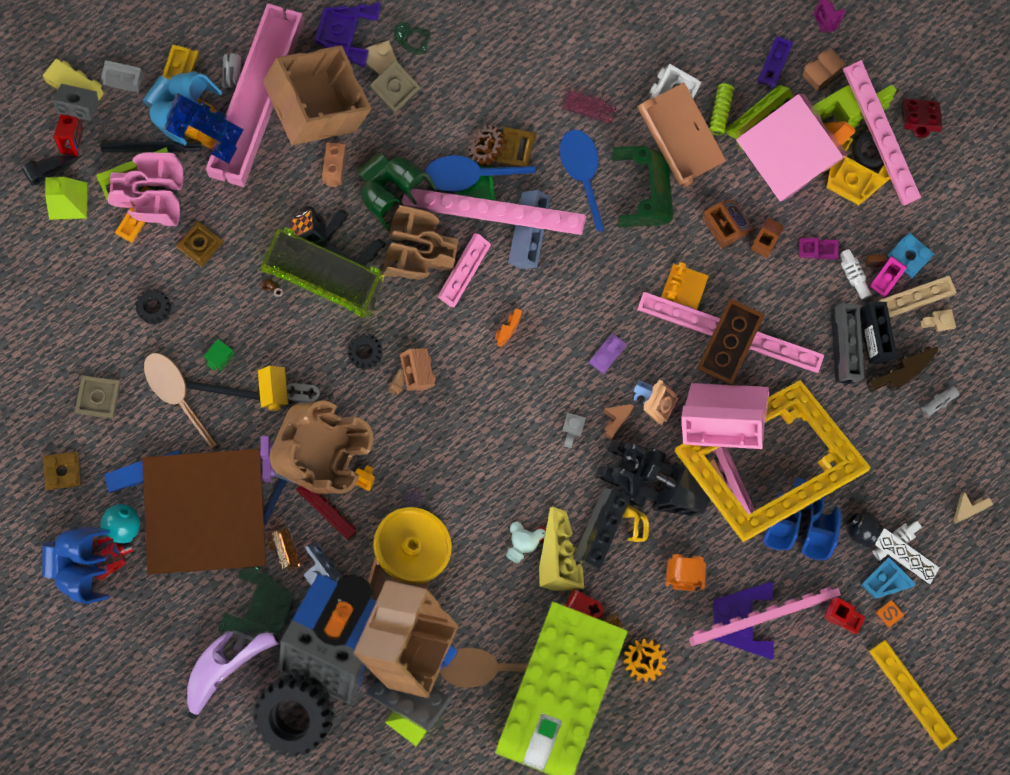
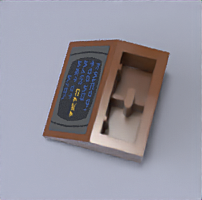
M734 199L720 202L704 211L702 219L721 249L754 231Z

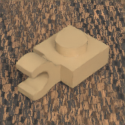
M952 309L933 312V317H926L920 321L922 328L935 326L936 332L956 328Z

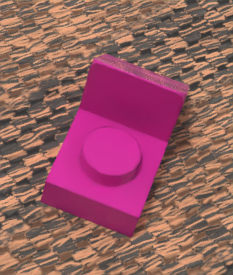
M891 256L870 287L886 297L907 266Z

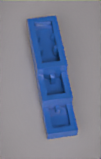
M179 450L160 456L179 455L182 454V452ZM143 461L104 474L108 492L113 493L127 487L143 484Z

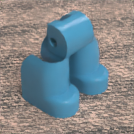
M191 71L176 74L170 80L159 76L142 101L150 108L149 114L153 124L168 138L186 145L187 142L175 131L184 118L196 123L198 119L185 106L177 103V101L184 102L189 107L204 113L206 110L197 102L203 91L208 90L218 95H221L222 92L207 76Z

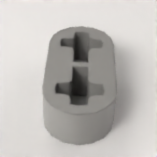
M296 383L286 385L287 392L291 391L292 388H295L296 392H301L300 394H294L293 397H290V394L287 393L288 401L313 402L320 399V391L314 385ZM310 390H314V393L317 395L309 399V396L303 395V393H310Z

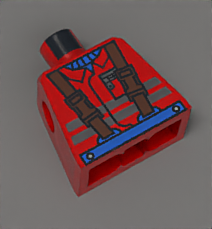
M60 114L54 133V139L60 154L79 156L83 133L81 119ZM67 139L70 141L69 145H71V148H65Z
M110 537L92 541V554L106 557V561L91 564V567L106 569V573L96 575V579L100 581L127 564L124 555L134 551L131 542L119 544L113 542V539Z

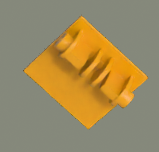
M680 262L679 265L673 263L661 298L697 310L709 275L688 269L684 263Z

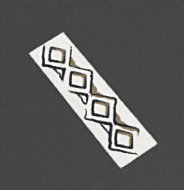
M885 528L875 543L877 547L929 584H931L939 570L938 566Z

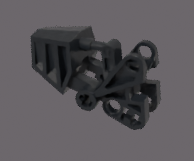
M620 440L611 441L607 450L622 457L618 468L612 469L609 466H600L595 475L612 485L621 486L628 497H630L629 503L643 508L647 499L656 504L654 507L655 511L694 516L703 514L711 500L686 467L677 462L671 467L663 463L666 454L654 448L648 449L628 441L626 444ZM657 479L663 483L665 488L659 493L640 484V482H655Z

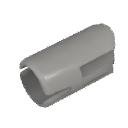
M230 53L229 58L228 54L223 56L222 88H234L237 86L241 75L242 58L240 55Z

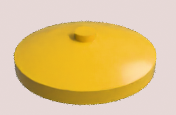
M407 507L391 512L379 524L374 536V552L378 563L388 575L404 583L421 584L433 580L444 570L451 557L452 544L447 528L439 518L424 509Z

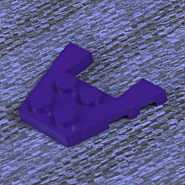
M374 3V5L368 6L359 4L358 7L349 8L347 6L324 8L315 38L316 44L324 48L342 45L349 61L366 68L369 50L351 46L359 18L378 21L381 3Z
M773 582L713 600L714 625L723 623V625L730 624L729 620L740 616L742 620L749 618L748 614L752 613V600H773ZM753 626L714 639L770 660L774 659V641H753Z

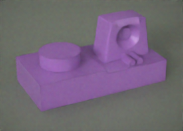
M612 333L591 358L589 364L602 374H605L626 348L627 344Z

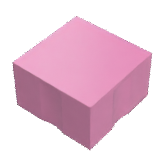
M805 94L796 95L737 139V142L780 202L792 196L818 174L827 171L848 155L833 133L825 127L820 115Z

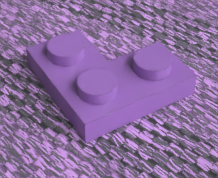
M261 436L264 482H272V477H275L274 469L270 463V451L274 442H271L269 436Z

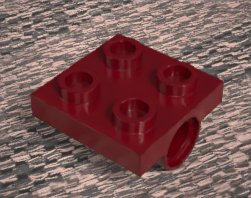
M903 99V129L913 130V134L917 138L927 137L930 131L941 132L940 102Z

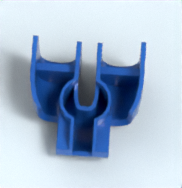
M796 478L793 489L807 482V480ZM780 492V493L777 495L776 499L779 498L780 496H782L783 493ZM825 496L803 508V510L810 511L807 533L803 540L802 553L806 557L815 560H826L831 557L838 543L842 515L838 506L834 507L831 514H822ZM801 510L766 529L763 543L775 550L791 549L798 536Z
M81 527L61 533L57 537L56 542L43 543L42 576L55 578L57 588L75 602L90 604L109 599L110 595L92 591V576L105 574L106 569L89 566L79 567L74 565L73 561L88 565L106 561V557L92 554V537L109 534L110 530L96 527Z

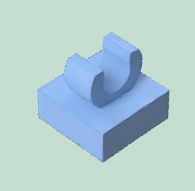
M639 380L634 389V392H636L634 400L636 401L638 396L642 395L645 398L643 402L645 404L652 394L653 386Z

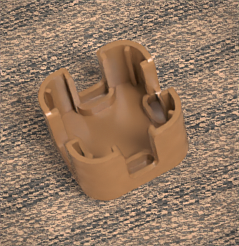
M329 401L295 404L288 410L270 451L271 466L277 474L317 494L349 492L356 485L359 474L347 470V467L354 455H366L370 452L373 444L372 429L367 422L358 417H339L335 415L334 412L337 406Z

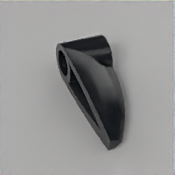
M60 155L38 162L29 161L23 165L22 172L30 184L35 186L46 180V177H51L76 162L78 158L76 155Z

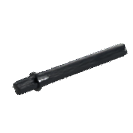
M186 141L187 144L183 145L179 142H102L100 150L103 153L156 152L167 148L168 152H183V154H186V152H201L202 143L200 141Z

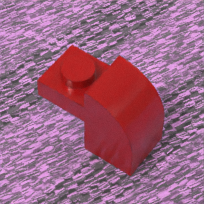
M832 598L824 618L853 634H858L865 616L854 611L855 607L842 599Z

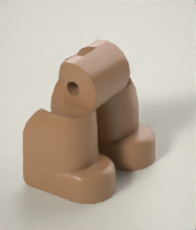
M399 205L393 215L389 239L397 241L409 240L429 245L428 251H420L417 248L391 243L385 255L382 275L423 279L430 275L428 267L446 271L453 270L459 240L435 233L439 219L434 214ZM398 261L397 268L388 267V264Z

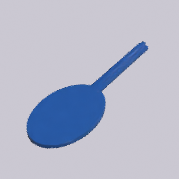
M570 130L561 140L560 158L567 173L572 178L583 181L596 230L601 232L604 228L590 182L598 168L597 149L586 133L580 130Z
M445 156L430 163L425 172L430 176L437 190L457 192L472 187L479 180L480 176L536 173V167L480 169L476 162L467 157Z

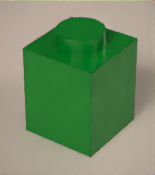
M217 339L203 357L207 361L206 365L211 370L215 371L217 369L221 372L235 353Z

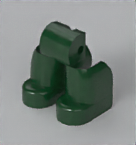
M379 151L356 171L365 182L361 189L363 203L373 217L388 232L391 230L382 219V216L395 204L404 206L385 187L388 182L394 183L414 205L417 202L410 191L423 179L434 190L437 189L430 176L412 161L404 157H396L389 162Z

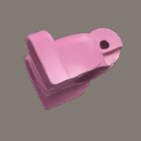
M141 153L133 158L138 171L111 173L110 192L108 195V203L110 205L123 208L135 207L134 212L128 210V214L139 221L161 223L164 226L178 225L180 204L172 191H138L139 186H160L167 190H181L183 185V166L175 154Z

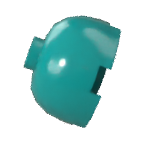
M116 504L105 511L100 521V528L110 530V533L105 535L112 538L113 542L128 543L139 533L140 517L131 506Z

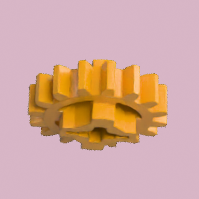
M643 639L642 644L636 640L635 647L629 645L628 648L631 652H625L624 655L628 659L623 660V663L628 664L625 671L631 670L630 677L636 675L638 682L641 678H644V682L647 683L648 678L655 681V674L657 676L662 675L659 670H665L666 667L662 665V662H666L667 658H662L665 651L658 650L660 644L653 646V640L647 644L646 640ZM644 648H649V649L653 650L654 652H653V653L646 652ZM636 651L638 655L637 660L632 662L633 653ZM642 655L645 658L649 657L648 666L645 663H640ZM658 659L657 668L653 670V662ZM641 668L645 670L647 674L639 673L635 669Z

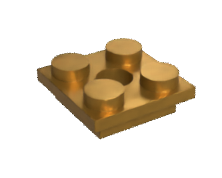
M198 221L176 247L199 266L203 267L224 241ZM197 240H204L202 247L195 246Z
M78 451L43 456L46 491L81 486ZM62 466L67 467V473L64 476H58V469Z

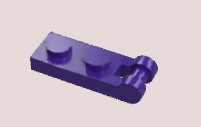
M776 36L757 83H765L770 85V88H775L793 42ZM767 72L773 74V78L767 77Z

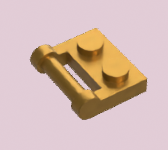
M504 127L503 134L505 137L503 139L506 141V144L503 147L505 150L500 151L502 156H498L497 164L510 167L530 166L529 161L533 142L536 141L537 134ZM521 138L526 139L522 161L517 160Z

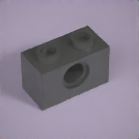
M66 84L60 85L53 98L57 113L74 116L79 119L91 120L99 106L96 91Z

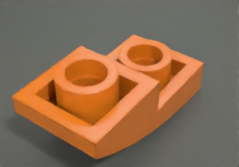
M515 308L514 314L510 313L508 325L502 324L501 330L497 329L495 340H497L498 347H502L514 334L521 320L522 310Z

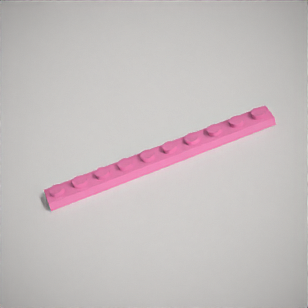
M414 188L410 193L417 202L416 205L405 194L402 199L404 206L424 211L579 235L583 233L586 220L585 214Z
M643 292L637 311L709 336L713 335L720 318L646 292ZM760 332L756 333L749 350L814 373L819 372L824 358L823 354Z

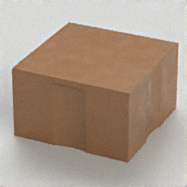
M342 45L320 49L312 53H298L277 57L262 81L291 145L355 132L372 109L362 87L354 76L352 66Z
M386 581L354 654L387 688L428 698L439 674L442 661L458 629V625L448 613L441 609L437 600L427 589Z

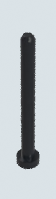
M184 377L187 389L260 400V392L187 381V378Z

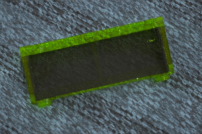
M277 228L260 271L289 281L339 304L349 311H355L354 314L362 318L371 316L385 275L380 273V269L373 266L367 268L294 234L295 230L291 228Z

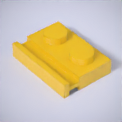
M172 45L162 76L170 80L176 74L194 71L199 52Z

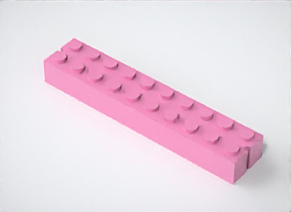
M267 3L208 161L206 171L209 177L224 182L227 179L228 183L245 187L274 107L262 81L277 57L294 53L304 25L302 13L286 9V20L282 7Z

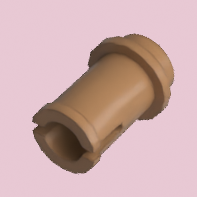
M398 369L392 383L388 385V390L395 395H399L403 391L402 387L406 380L404 379L403 370Z

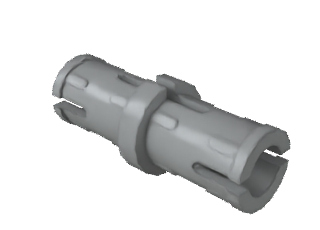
M951 386L940 395H935L932 401L921 407V410L926 416L930 417L939 409H944L950 401L958 397V390Z

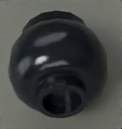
M869 512L855 513L847 522V525H849L847 529L849 537L855 543L863 544L864 547L873 545L884 530L877 517Z

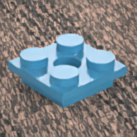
M908 232L890 251L887 258L890 259L893 256L906 265L907 268L904 272L913 278L934 256V253ZM905 253H914L915 259H907Z

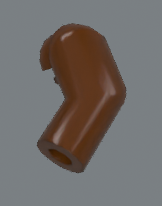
M266 279L260 283L264 291L270 289L276 297L283 295V290L273 280Z

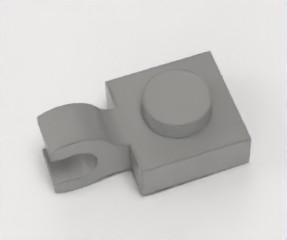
M567 413L562 430L563 433H567L564 447L572 448L575 436L581 437L586 420L585 417Z

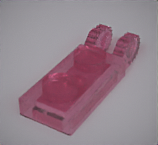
M568 90L562 107L563 110L595 120L599 119L607 123H612L613 118L600 113L601 109L609 113H616L617 110L616 107L604 103L602 100Z

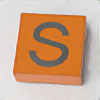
M892 600L876 612L888 628L904 616Z

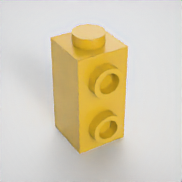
M267 366L258 370L261 408H269V411L281 410V407L288 405L285 367Z

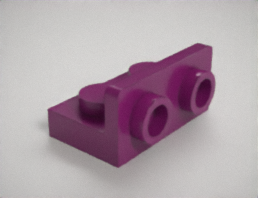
M819 0L813 13L822 33L836 31L846 13L844 9L834 12V5L829 0Z

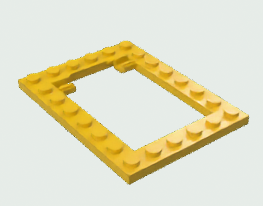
M801 380L768 397L766 422L778 415L787 424H791L795 418H801L804 422L807 421L829 448V454L818 462L825 472L754 512L748 514L706 459L705 455L720 447L681 444L675 448V453L742 542L747 541L868 472L870 469L869 464Z

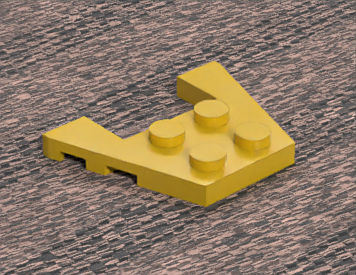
M848 138L841 145L845 152L852 143V138ZM845 157L830 168L826 188L859 206L889 181L890 176L885 165L877 174L854 160Z

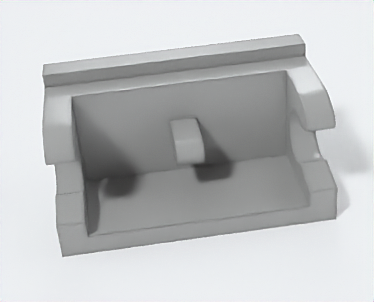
M105 60L101 75L103 85L139 93L144 76L141 68Z

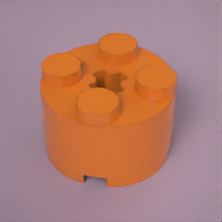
M672 555V559L667 561L665 585L669 587V584H671L675 590L695 591V587H700V590L705 589L707 564L704 562V558L700 556L684 558V555Z

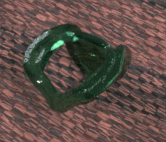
M406 22L398 23L394 30L396 41L407 52L415 55L424 54L428 44L427 41L431 36L430 31L420 27H411ZM411 33H419L425 36L423 48L410 46L407 43L408 36Z

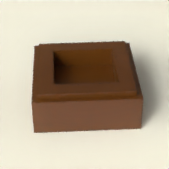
M887 254L868 255L865 260V267L884 266L887 262Z

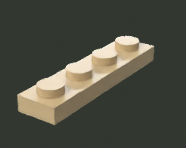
M946 276L881 299L878 302H887L889 317H893L953 296L957 292L950 276Z

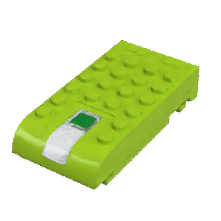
M552 602L495 754L548 775H574L628 631Z

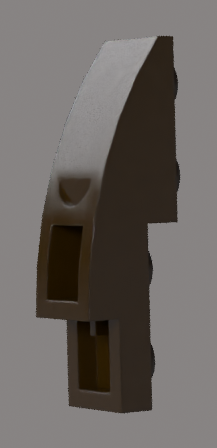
M930 346L925 347L919 351V354L914 356L913 353L905 355L899 363L900 369L895 367L884 376L878 374L871 377V381L867 384L869 391L871 392L888 385L892 392L909 383L934 358L938 351L937 346L934 348H930Z

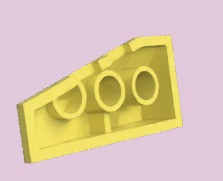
M551 507L549 511L539 565L540 587L553 591L584 589L583 568L581 564L576 565V561L573 559L577 547H573L569 540L573 533L566 511L556 507Z

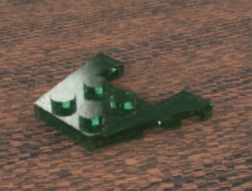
M257 567L242 568L239 579L257 584L245 619L224 613L218 631L281 633L292 605L294 594Z

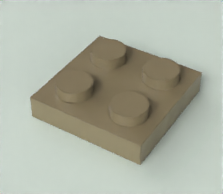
M396 60L369 85L370 89L393 113L401 108L421 88Z
M82 375L75 413L114 419L121 385L120 380Z

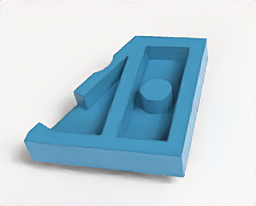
M889 557L861 584L874 599L903 591L916 585Z

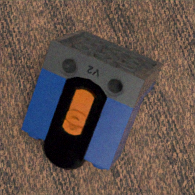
M317 574L281 639L280 672L292 675L293 678L297 674L303 675V679L310 677L314 679L313 683L316 685L320 683L323 686L322 690L324 693L327 691L330 696L349 705L351 704L361 684L362 673L365 664L354 654V651L377 602L373 600V587L369 581L358 575H346L335 582L327 575Z

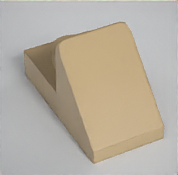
M964 492L960 495L953 520L954 523L961 522L993 505L991 499L983 500V498H979L971 504Z

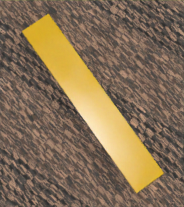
M884 640L872 648L869 653L939 749L943 750L958 738L887 641Z

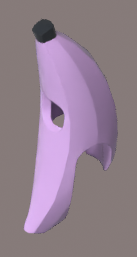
M228 631L217 638L202 653L191 672L187 686V703L189 707L187 716L197 719L220 682L258 653L279 644L276 635L267 632L259 634L231 661L224 656L223 647L233 635V632Z

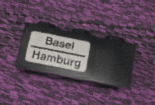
M869 302L860 308V320L869 364L886 363L897 356L887 302Z

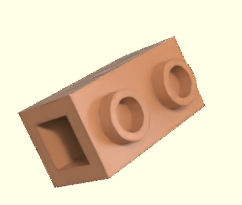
M326 143L322 180L329 187L342 185L346 158L345 144Z

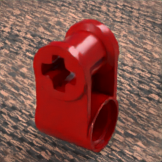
M572 590L565 607L596 619L602 617L603 606L600 602L579 591ZM597 606L599 613L591 615L590 608Z

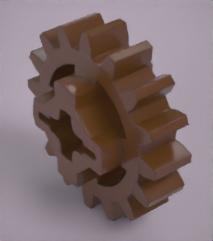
M484 125L483 130L478 128V133L472 134L474 138L469 140L471 145L467 147L470 150L469 156L472 157V160L481 165H484V163L490 165L491 160L496 162V157L502 156L500 151L505 150L503 145L506 144V141L503 139L505 135L499 128L493 125L489 127Z

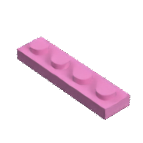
M474 233L437 297L450 307H455L491 246L487 240Z

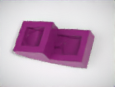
M800 238L799 257L839 260V240Z

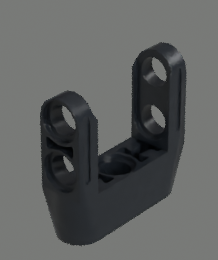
M341 209L325 226L326 240L310 247L308 252L324 266H329L333 270L332 272L344 282L350 284L366 269L365 266L377 257L378 251L381 248L384 249L386 243L380 238L373 241L358 259L353 262L329 242V238L349 216L345 210Z

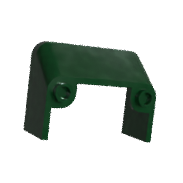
M646 146L613 147L612 161L634 160L640 165L649 164L652 199H644L639 202L637 207L638 214L619 215L618 228L669 224L673 218L669 166L662 153Z

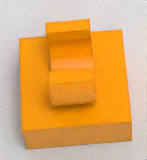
M369 465L365 467L364 471L357 468L355 473L359 474L356 485L370 492L375 476L372 475L374 468Z

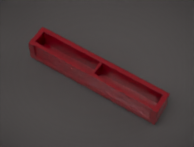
M302 486L296 489L348 541L357 533L356 527L352 523L349 525L345 516H340L338 514L339 511L335 507L332 508L330 506L331 503L326 498H321L322 494L311 492Z

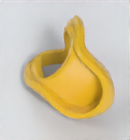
M627 505L623 517L635 518L633 537L627 538V540L643 542L649 534L648 518L643 512L631 505ZM640 519L643 520L644 524L643 538H637Z

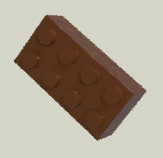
M729 299L697 370L732 385L765 314Z

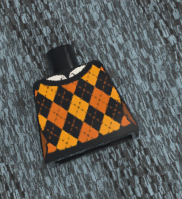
M305 206L303 213L293 217L290 223L286 244L298 253L326 240L324 219L311 206Z

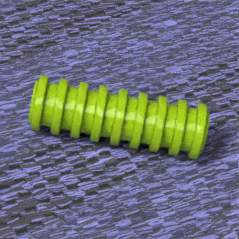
M726 83L718 85L719 90H717L715 97V106L713 107L714 111L712 112L713 116L710 122L711 127H709V130L714 135H723L725 133L724 129L726 128L734 87Z

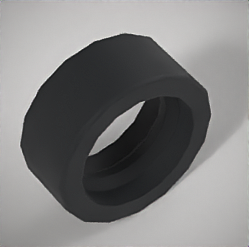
M870 132L862 134L857 139L853 148L855 161L868 169L881 167L884 164L881 157L877 160H869L861 154L862 144L866 141H874Z

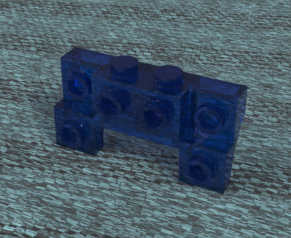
M177 93L163 129L181 139L188 126L199 130L217 140L211 155L229 164L238 148L236 144L244 129L226 120L227 116L219 111H216V113L211 112V107L201 102L199 105Z

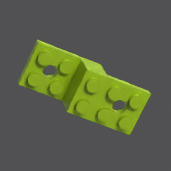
M893 84L876 94L883 111L890 107V102L894 99L893 96L896 88ZM849 85L813 105L822 121L827 120L833 114L837 122L846 121L853 128H856L860 124L859 121L864 119Z

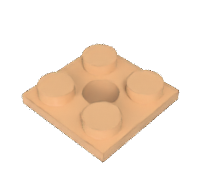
M659 380L653 386L649 400L644 404V411L658 424L662 425L664 421L667 422L678 400L677 395L662 380Z

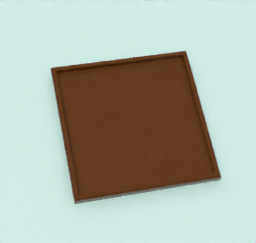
M260 449L142 457L148 575L267 566Z

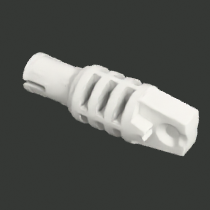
M850 249L843 251L840 254L841 265L850 284L855 286L861 301L870 298L872 294L865 282L866 276L859 265V261L856 257L854 258Z
M918 521L909 526L905 523L892 534L908 544L916 538L914 533L922 527ZM879 547L872 551L879 561L888 555Z

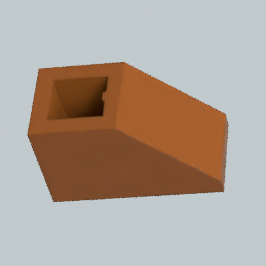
M768 217L756 237L751 250L768 258L785 226Z

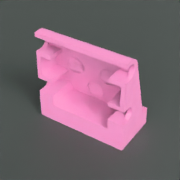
M691 383L686 405L683 406L682 411L683 445L762 449L769 387Z

